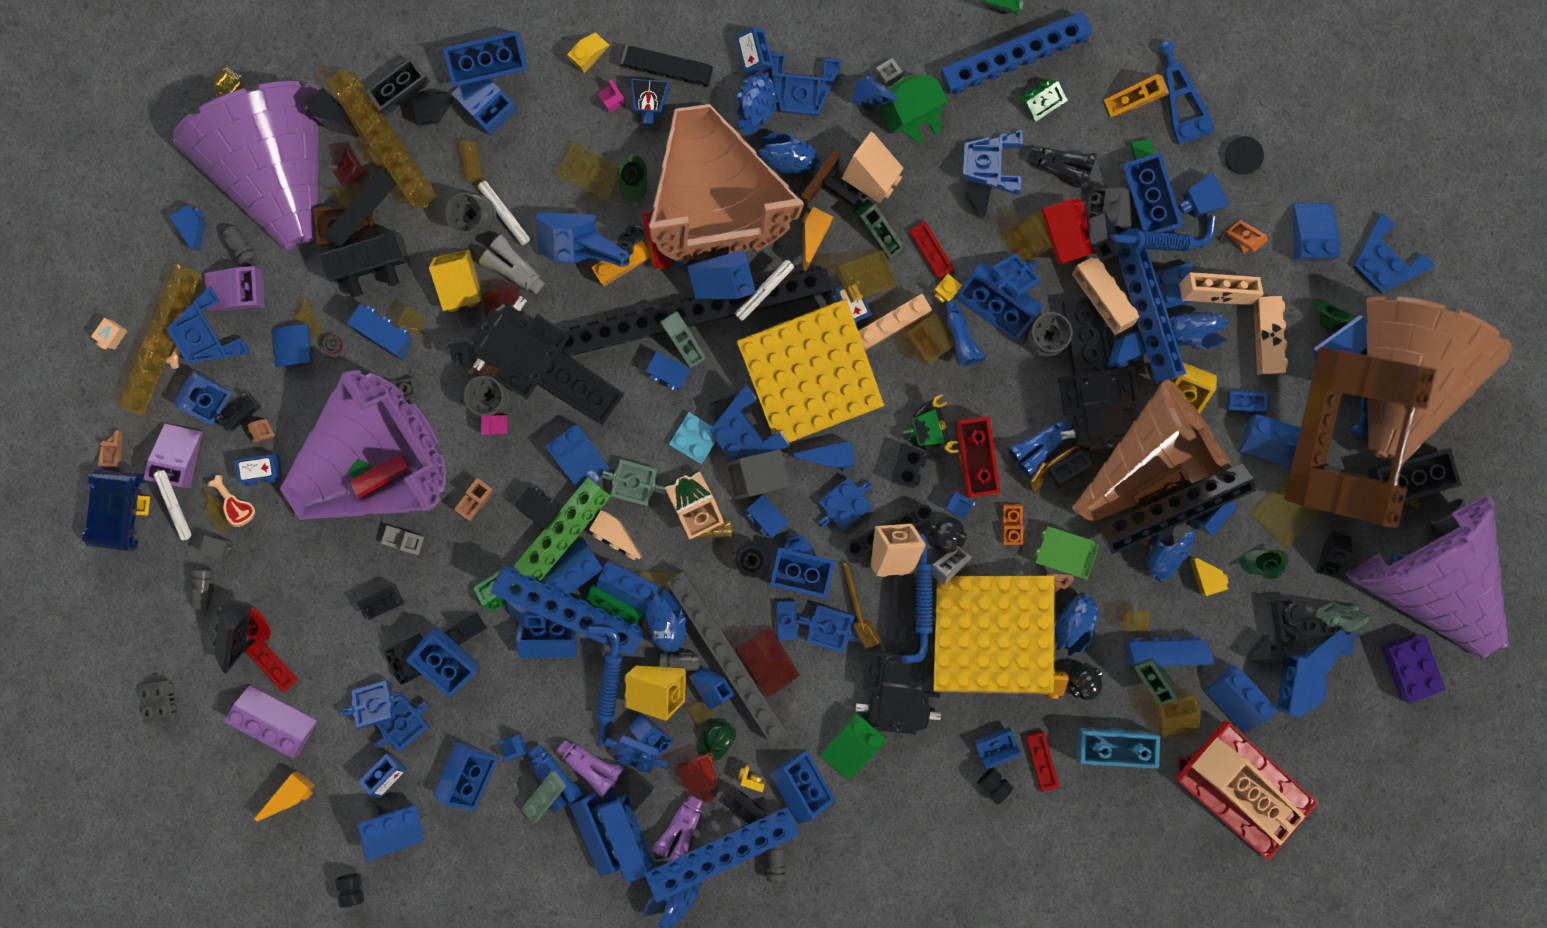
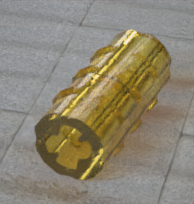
M467 140L459 143L466 180L468 182L483 180V169L481 167L477 142L475 140Z
M723 520L724 524L694 537V539L733 536L732 520Z

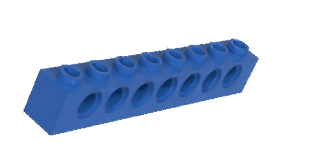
M1084 11L944 67L940 74L948 94L954 93L957 95L964 92L968 86L972 85L974 88L981 85L983 80L988 78L994 80L1000 77V73L1005 71L1007 73L1014 72L1022 64H1025V66L1031 65L1039 57L1045 59L1052 56L1054 51L1060 50L1062 52L1069 49L1071 44L1076 42L1078 45L1089 40L1092 29ZM1065 30L1072 31L1073 36L1066 35ZM1047 38H1054L1056 43H1050ZM1030 45H1036L1038 47V51H1033L1030 48ZM1012 52H1019L1021 57L1015 58ZM1001 59L1003 65H997L994 60ZM977 66L985 67L986 72H979ZM966 73L968 75V79H961L959 74Z
M1128 229V230H1126V231L1120 233L1119 235H1130V236H1131V234H1132L1134 231H1142V230H1141V229ZM1124 243L1117 254L1119 267L1123 273L1130 302L1139 315L1137 323L1153 370V376L1156 383L1173 380L1185 375L1186 371L1148 249H1134L1130 243Z
M502 566L493 583L492 594L611 647L612 643L611 638L607 635L587 634L588 626L601 627L600 625L606 624L617 631V633H625V635H619L618 651L633 657L643 639V629L639 625L630 624L619 616H612L604 609L595 608L584 600H577L567 592L555 590L551 585L542 584L532 576L522 575L512 567ZM512 584H518L520 587L514 588ZM530 592H535V593H537L538 595H537V596H532V595H530L529 593H530ZM548 600H553V601H555L556 603L550 604V603H548L547 601H548ZM571 608L573 611L567 612L565 609ZM588 616L591 619L585 620L582 617Z
M783 808L645 873L656 903L798 836L799 833L795 820L788 808Z

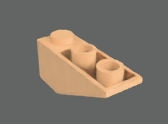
M601 510L589 529L593 532L592 536L600 541L603 538L609 541L608 545L615 550L621 548L626 551L625 555L632 560L636 558L641 559L642 555L621 521L606 511Z

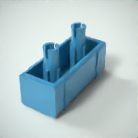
M1077 727L1075 760L1080 764L1140 767L1143 769L1159 768L1160 735L1155 732L1143 730L1130 731L1119 728L1095 729L1094 727Z

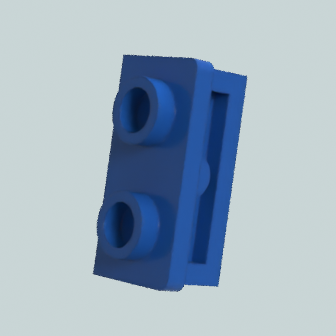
M1010 727L974 741L986 769L1021 756Z

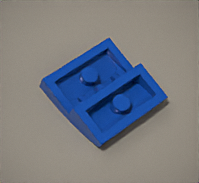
M308 324L272 329L276 367L313 363Z

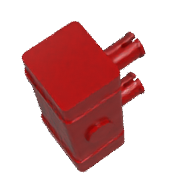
M990 417L954 422L955 438L957 439L959 450L958 461L962 471L965 497L971 498L1001 493Z

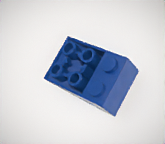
M491 79L460 85L451 93L490 136L518 110L515 104Z

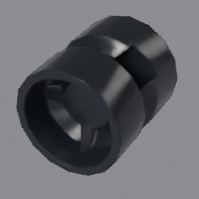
M995 767L990 768L977 781L979 788L984 793L989 792L988 797L996 805L1004 801L1014 788L1006 779L1002 780V775Z
M360 873L347 874L335 879L336 889L341 892L337 896L340 908L355 906L365 901L363 890L359 889L362 885Z

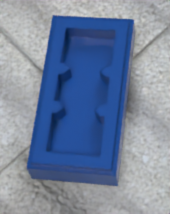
M1228 391L1227 410L1267 412L1268 393Z
M778 601V640H798L796 601Z

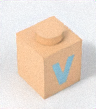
M104 318L91 337L97 341L96 344L105 350L107 348L115 349L127 333V330L113 320Z

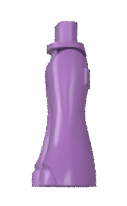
M566 740L556 751L563 756L562 760L567 763L569 768L580 774L601 798L606 795L624 770L620 765L606 763L575 743L570 744Z
M690 794L687 801H684L676 812L667 830L657 840L651 850L667 857L678 832L682 830L669 859L673 861L688 854L689 844L698 824L700 812L702 811L700 808L704 801Z

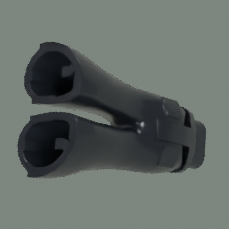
M1032 147L1027 161L1035 163V167L1061 176L1078 187L1086 189L1097 154H1074L1052 148L1041 147L1038 149ZM1065 165L1072 166L1081 170L1072 169Z

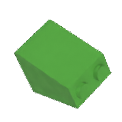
M1047 527V530H1044L1041 536V541H1043L1041 548H1038L1035 554L1036 563L1088 581L1099 544L1087 538Z

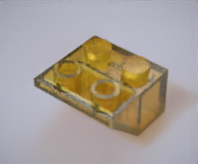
M1041 210L1029 215L1002 234L1013 253H1016L1026 263L1031 262L1053 248Z
M936 313L920 322L905 334V337L927 366L955 346L954 337Z
M1191 692L1177 695L1178 700L1159 706L1156 700H1153L1161 738L1199 731L1201 713L1197 695Z

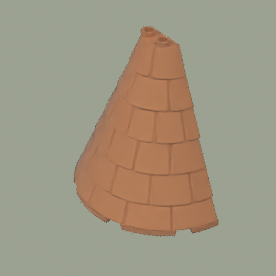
M710 104L682 107L674 110L670 135L662 164V173L649 225L652 241L657 244L658 250L671 259L687 263L690 260L713 259L740 250L744 252L751 249L759 251L775 242L790 229L789 223L793 219H798L804 203L757 156V152Z
M1386 296L1372 297L1366 300L1368 323L1366 324L1367 354L1437 369L1427 409L1418 408L1417 412L1414 411L1402 467L1403 463L1421 447V444L1435 433L1479 387L1509 360L1512 347L1507 338L1499 337L1500 331L1463 311L1458 313L1444 311L1445 305L1415 298L1398 297L1396 301H1387L1388 298ZM1368 398L1369 450L1374 452L1376 457L1390 460V463L1393 465L1406 412L1404 409L1405 405Z
M1167 380L1161 383L1152 399L1149 400L1137 420L1134 421L1122 441L1119 442L1107 462L1104 463L1093 482L1088 485L1076 504L1072 505L1077 515H1081L1085 520L1088 519L1094 523L1136 507L1129 493L1178 464L1183 466L1192 485L1233 467L1223 448L1220 447L1217 441H1213L1215 435L1194 405L1189 403L1187 399H1184L1186 397L1185 394L1172 381Z

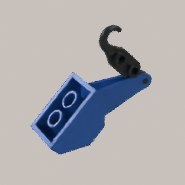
M538 212L536 217L538 250L556 263H576L586 258H591L625 267L629 265V256L634 251L635 236L632 232L642 231L645 234L643 226L631 225L618 237L617 244H614L596 231V215Z
M1292 603L1283 612V617L1287 624L1297 627L1306 634L1325 637L1301 656L1291 654L1290 658L1284 659L1277 709L1290 716L1302 717L1324 701V697L1328 692L1327 681L1324 678L1354 636L1355 631H1344L1338 625L1330 627L1322 619L1316 617L1293 619L1290 617V610L1299 605Z

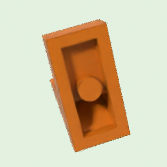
M1239 220L1226 231V234L1243 253H1246L1248 250L1255 252L1268 241L1266 234L1242 220Z

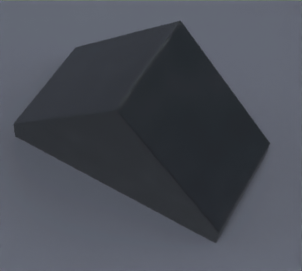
M983 184L977 185L965 195L980 219H983L986 215L992 188Z
M634 769L629 771L631 812L636 811L654 789V786Z

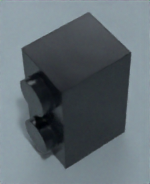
M529 486L515 505L543 528H546L561 510L558 508L560 504L553 498L548 500L544 496L545 492L538 486H535V488Z

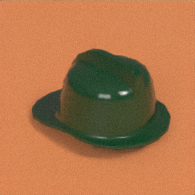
M628 155L619 164L617 170L618 185L622 196L629 201L635 202L644 198L646 194L647 168L644 160L639 156Z
M1321 299L1312 300L1313 306L1320 311L1319 320L1321 325L1329 331L1336 333L1357 318L1351 312L1340 309L1331 303Z
M1253 550L1241 557L1240 564L1241 568L1249 574L1261 575L1266 579H1276L1285 573V567L1288 565L1289 559L1288 555L1281 550Z
M718 718L713 720L697 741L696 749L698 754L701 756L712 754L713 761L720 760L733 744L736 738V730L725 719Z

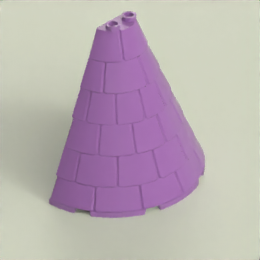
M299 81L260 84L256 91H246L244 88L221 96L199 107L201 113L187 115L173 132V142L176 148L188 157L195 166L205 173L214 184L224 191L233 202L243 209L252 220L262 227L285 250L295 248L296 244L300 242H310L316 236L313 208H317L319 122H316L313 117L308 115L304 108L307 105L303 99L319 89L310 83L305 84V87L301 86Z
M349 371L341 375L335 391L331 393L313 431H310L280 490L300 520L429 511L440 501L439 495L445 489V462L443 455L437 452L435 445L439 442L430 424L414 403L408 404L403 398V392L399 388L373 373H369L366 376L361 374V371ZM400 453L404 456L410 469L409 471L361 498L355 495L350 483L355 478L349 475L348 471L357 459L363 460L375 468Z
M1489 493L1452 513L1461 526L1458 529L1390 566H1387L1381 554H1378L1345 573L1353 583L1367 589L1392 606L1409 614L1412 618L1429 626L1432 630L1451 639L1454 643L1472 654L1478 655L1481 659L1488 657L1491 652L1497 649L1507 647L1509 644L1507 641L1508 631L1506 613H1504V595L1501 582V568L1499 566L1496 522L1494 519V502Z

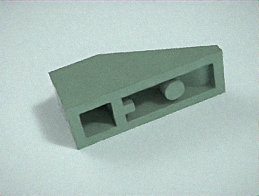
M678 312L661 321L690 368L706 359Z

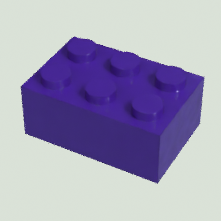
M1415 633L1380 646L1401 701L1412 703L1446 690L1426 635Z

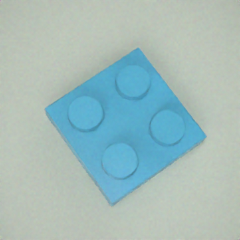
M688 412L669 445L702 465L716 440L710 433L712 426Z

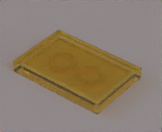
M573 141L556 176L608 201L618 181L617 170L619 164Z
M883 250L835 268L851 303L898 285Z

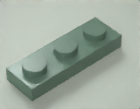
M555 771L547 776L521 808L532 824L538 822L565 789L566 784Z

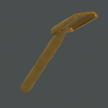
M1074 443L1048 464L1046 462L1041 463L1030 481L1032 492L1037 494L1046 480L1051 467L1065 460L1081 447H1077Z
M844 562L842 568L858 623L853 625V629L865 649L877 646L882 643V640L869 620L864 621L850 564Z

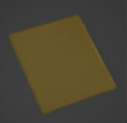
M1290 474L1251 512L1252 516L1285 548H1288L1323 512V510L1304 507L1284 500Z

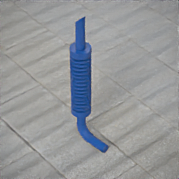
M1209 215L1205 236L1200 240H1195L1190 234L1134 231L1131 236L1110 234V237L1116 243H1130L1134 249L1188 252L1193 247H1205L1212 241L1217 216Z
M923 534L919 535L924 541L925 547L920 556L919 564L915 568V578H917L915 580L917 582L915 584L917 586L915 587V590H917L915 591V594H917L915 595V598H917L915 599L917 602L915 603L917 605L915 607L917 609L915 611L917 613L915 615L917 617L915 619L917 621L915 622V625H917L915 626V632L920 633V650L916 655L903 656L902 662L904 664L918 663L924 660L929 648L928 633L933 632V626H931L933 625V622H931L933 621L931 618L933 617L931 614L933 613L931 611L933 607H931L932 603H930L932 601L930 599L932 597L930 595L932 594V591H930L932 590V587H930L932 586L930 583L932 582L930 580L932 578L930 576L932 574L930 572L932 564H927V539Z
M588 626L587 634L607 635L611 638L612 642L611 651L605 653L597 719L601 721L597 746L600 747L606 741L608 722L614 720L622 655L618 653L620 637L617 631L610 627Z

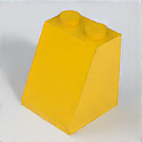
M470 249L432 259L429 270L443 311L449 310V312H454L462 306L474 307L479 304L478 302H481L482 295Z
M635 666L625 676L626 692L624 698L626 699V708L667 721L685 702L686 669Z

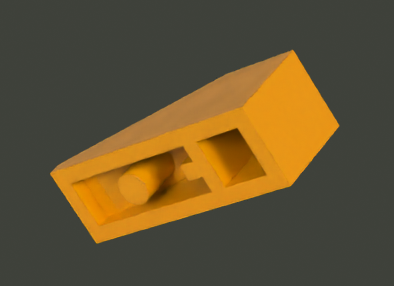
M1156 74L1104 101L1110 116L1114 117L1169 94L1163 76Z
M815 207L811 209L810 213L806 212L802 219L804 223L802 229L803 270L805 271L809 267L833 220V216Z
M640 241L635 244L634 251L629 256L628 266L620 267L601 261L591 268L605 287L650 259V253L644 242Z
M1054 670V694H1047L1048 698L1058 699L1059 696H1064L1068 683V675L1064 671Z
M300 772L292 773L255 817V820H262L302 800L306 801L313 794L311 789L315 785Z

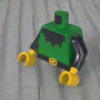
M943 394L922 404L916 410L911 420L912 428L902 430L905 442L916 439L917 446H921L924 451L934 454L957 453L959 451L952 449V445L958 442L949 440L941 407L946 405L947 402L942 404L939 401V398L944 396Z

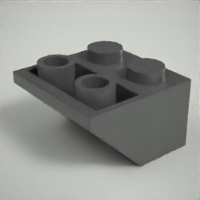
M1123 187L1089 190L1087 219L1106 212L1116 231L1131 229L1134 204L1131 191Z

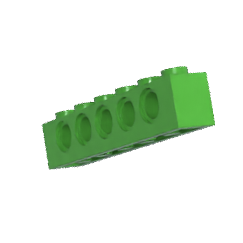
M588 477L514 565L515 568L522 575L532 576L536 581L540 582L609 500L611 495Z

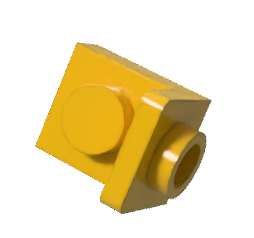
M947 274L934 289V297L941 303H947L963 285Z
M746 764L745 769L741 768L738 779L741 780L740 786L763 792L765 782L756 775L747 777L750 765Z

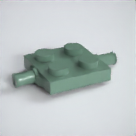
M620 459L615 473L603 470L602 474L609 476L602 475L601 478L612 481L611 497L648 506L653 492L665 495V491L658 490H666L665 487L656 485L655 478L658 469Z
M1330 602L1318 609L1316 617L1322 619L1328 626L1338 625L1341 626L1342 630L1348 632L1359 629L1368 623L1369 615L1359 612L1358 605L1355 606V604L1347 607Z

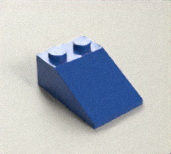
M1293 204L1294 261H1332L1339 258L1340 237L1333 205Z
M743 250L687 266L696 299H738L755 294L749 263Z
M578 424L545 446L578 489L588 477L598 483L603 479L601 478L602 475L607 476L602 474L603 470L613 472Z

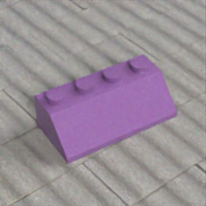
M249 685L234 703L225 723L294 758L300 755L318 720Z

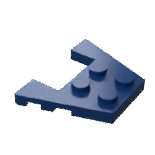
M771 53L774 64L771 67V72L781 113L819 116L840 70L842 59L825 58L824 75L822 78L784 74L785 54Z
M1017 130L1015 134L1007 135V133L1000 134V137L994 139L984 138L965 143L963 179L1020 195L1021 176H1002L1001 160L1002 148H1022L1023 130Z
M1384 213L1378 216L1353 266L1379 293H1383L1436 266L1424 253L1408 266L1382 240V237L1395 226Z
M212 286L208 287L167 328L186 363L250 353L242 337L222 346L202 310L220 302Z
M747 384L744 385L739 394L710 429V433L731 461L784 449L790 445L780 430L763 440L742 412L743 408L757 399Z

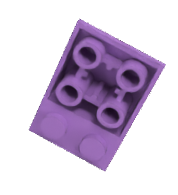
M251 266L205 273V288L207 289L212 286L220 299V302L208 307L207 312L265 308L262 269Z
M164 424L148 459L144 480L156 482L154 474L157 471L164 470L172 486L191 488L203 432Z

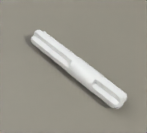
M487 181L481 182L478 185V189L493 202L497 214L522 246L527 244L530 238Z
M785 260L755 291V294L735 312V315L743 321L792 271L794 265L789 260Z
M164 470L157 471L154 474V478L181 540H187L191 537V532L167 474Z

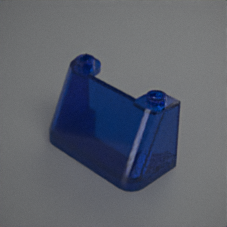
M95 469L93 473L89 474L88 482L91 485L86 530L82 534V541L85 542L86 546L122 551L138 550L139 540H135L133 535H137V531L134 530L138 493L142 492V489H138V487H140L141 483H145V474Z

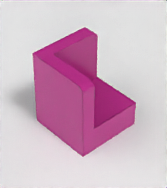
M613 80L609 81L610 86L598 93L609 113L625 104V100Z
M508 415L481 416V435L508 433Z

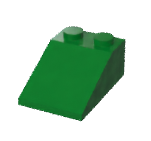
M856 712L819 756L849 781L887 741V738Z

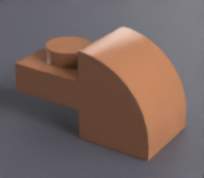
M477 478L466 491V495L455 507L454 511L470 522L489 500L493 489Z

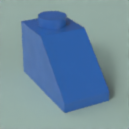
M188 204L171 215L170 219L190 249L198 252L201 250L206 222L203 219V212L198 207L195 208Z

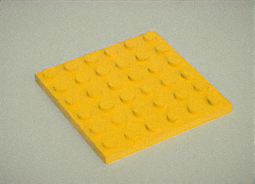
M847 299L737 341L772 435L780 430L788 442H792L884 406Z
M953 576L944 585L937 580L934 691L1054 694V576Z

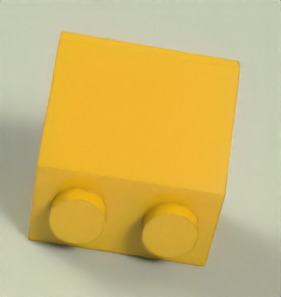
M1183 362L1186 374L1171 381L1185 394L1186 397L1184 399L1192 403L1197 411L1201 413L1216 390L1217 375Z

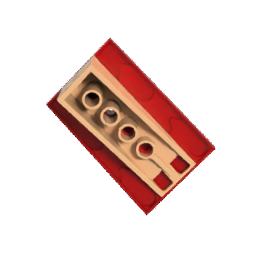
M1225 720L1175 779L1269 861L1319 802L1232 724Z

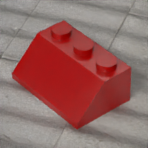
M1081 198L1067 200L1041 209L1058 264L1082 260L1096 254L1091 245L1088 219Z

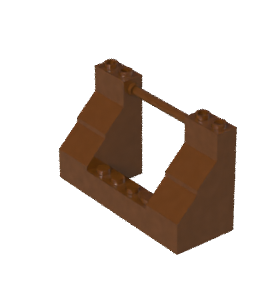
M1319 347L1284 500L1304 507L1366 520L1381 526L1398 528L1407 488L1399 486L1397 481L1414 411L1417 412L1418 408L1427 409L1437 369L1366 354ZM1342 393L1405 405L1404 409L1406 412L1390 477L1386 482L1338 467L1325 466Z

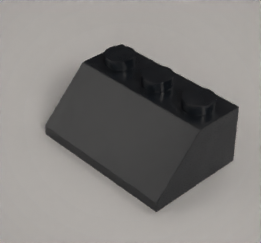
M411 57L366 92L379 112L386 116L403 102L409 100L415 93L424 89L431 81Z
M324 87L303 99L307 105L304 108L308 115L313 117L316 122H319L322 127L325 126L330 131L353 137L359 136L341 103Z
M230 599L224 606L221 605L218 609L217 616L219 619L215 627L217 635L213 642L215 646L214 655L223 673H227L245 652L251 612L250 606Z

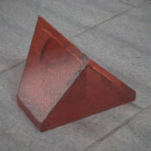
M347 142L340 163L337 165L338 168L333 171L343 188L368 172L350 143Z

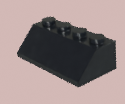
M1451 448L1439 449L1409 458L1403 463L1397 481L1399 486L1407 488L1404 502L1462 486ZM1392 464L1368 469L1369 477L1386 482L1389 480Z

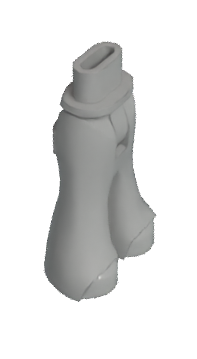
M499 235L492 242L490 248L504 257L513 267L507 265L489 249L481 256L479 264L502 274L517 286L526 291L530 290L536 295L545 282L513 250L507 239L503 235Z

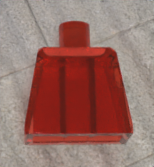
M713 753L677 765L676 770L691 796L700 793L703 803L714 799L711 789L717 787L718 780Z

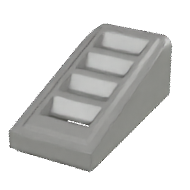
M959 546L956 547L957 550L955 552L945 554L932 565L931 575L943 585L972 557ZM956 554V555L959 556L962 560L960 561V560H959L956 556H954V555Z

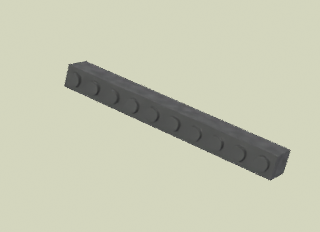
M685 571L669 580L667 584L770 744L774 745L788 736L787 729Z

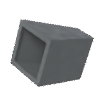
M781 449L741 458L725 464L734 501L790 487V476L786 471V460Z

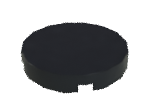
M1238 137L1227 146L1225 162L1228 168L1236 174H1251L1259 169L1263 163V147L1259 141L1252 137Z

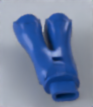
M956 301L945 303L948 310L946 312L947 325L954 337L958 366H968L985 360L984 351L977 346L970 334L966 317L961 313L962 308H958Z
M1065 419L1059 423L1055 422L1033 437L1010 446L1008 453L1015 462H1019L1028 453L1041 445L1039 450L1018 464V467L1026 476L1032 477L1041 463L1064 443L1066 439L1062 440L1061 436L1066 435H1061V432L1071 431V426Z
M541 745L528 752L532 759L530 763L541 784L554 771L566 784L565 789L562 791L566 800L561 794L550 806L553 814L585 793L567 777L556 760L548 751L545 752Z

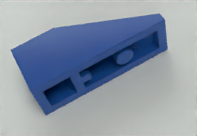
M865 77L856 82L852 103L869 109L897 101V96L883 84L876 82V79L873 77Z
M851 441L794 453V458L840 468L841 471L852 469L851 465L855 464Z

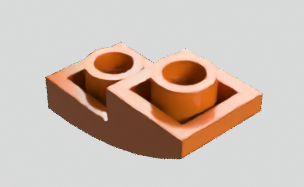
M1003 504L1004 545H1023L1022 504Z

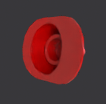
M251 608L247 637L264 642L271 637L270 627L262 613L255 608Z

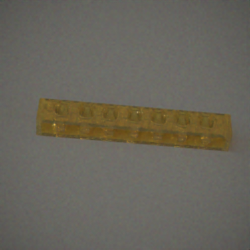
M339 70L328 81V84L413 208L427 207L438 197L437 193L384 115L379 112L354 71Z
M175 263L118 403V406L122 409L142 416L145 415L174 343L167 328L188 308L202 273Z

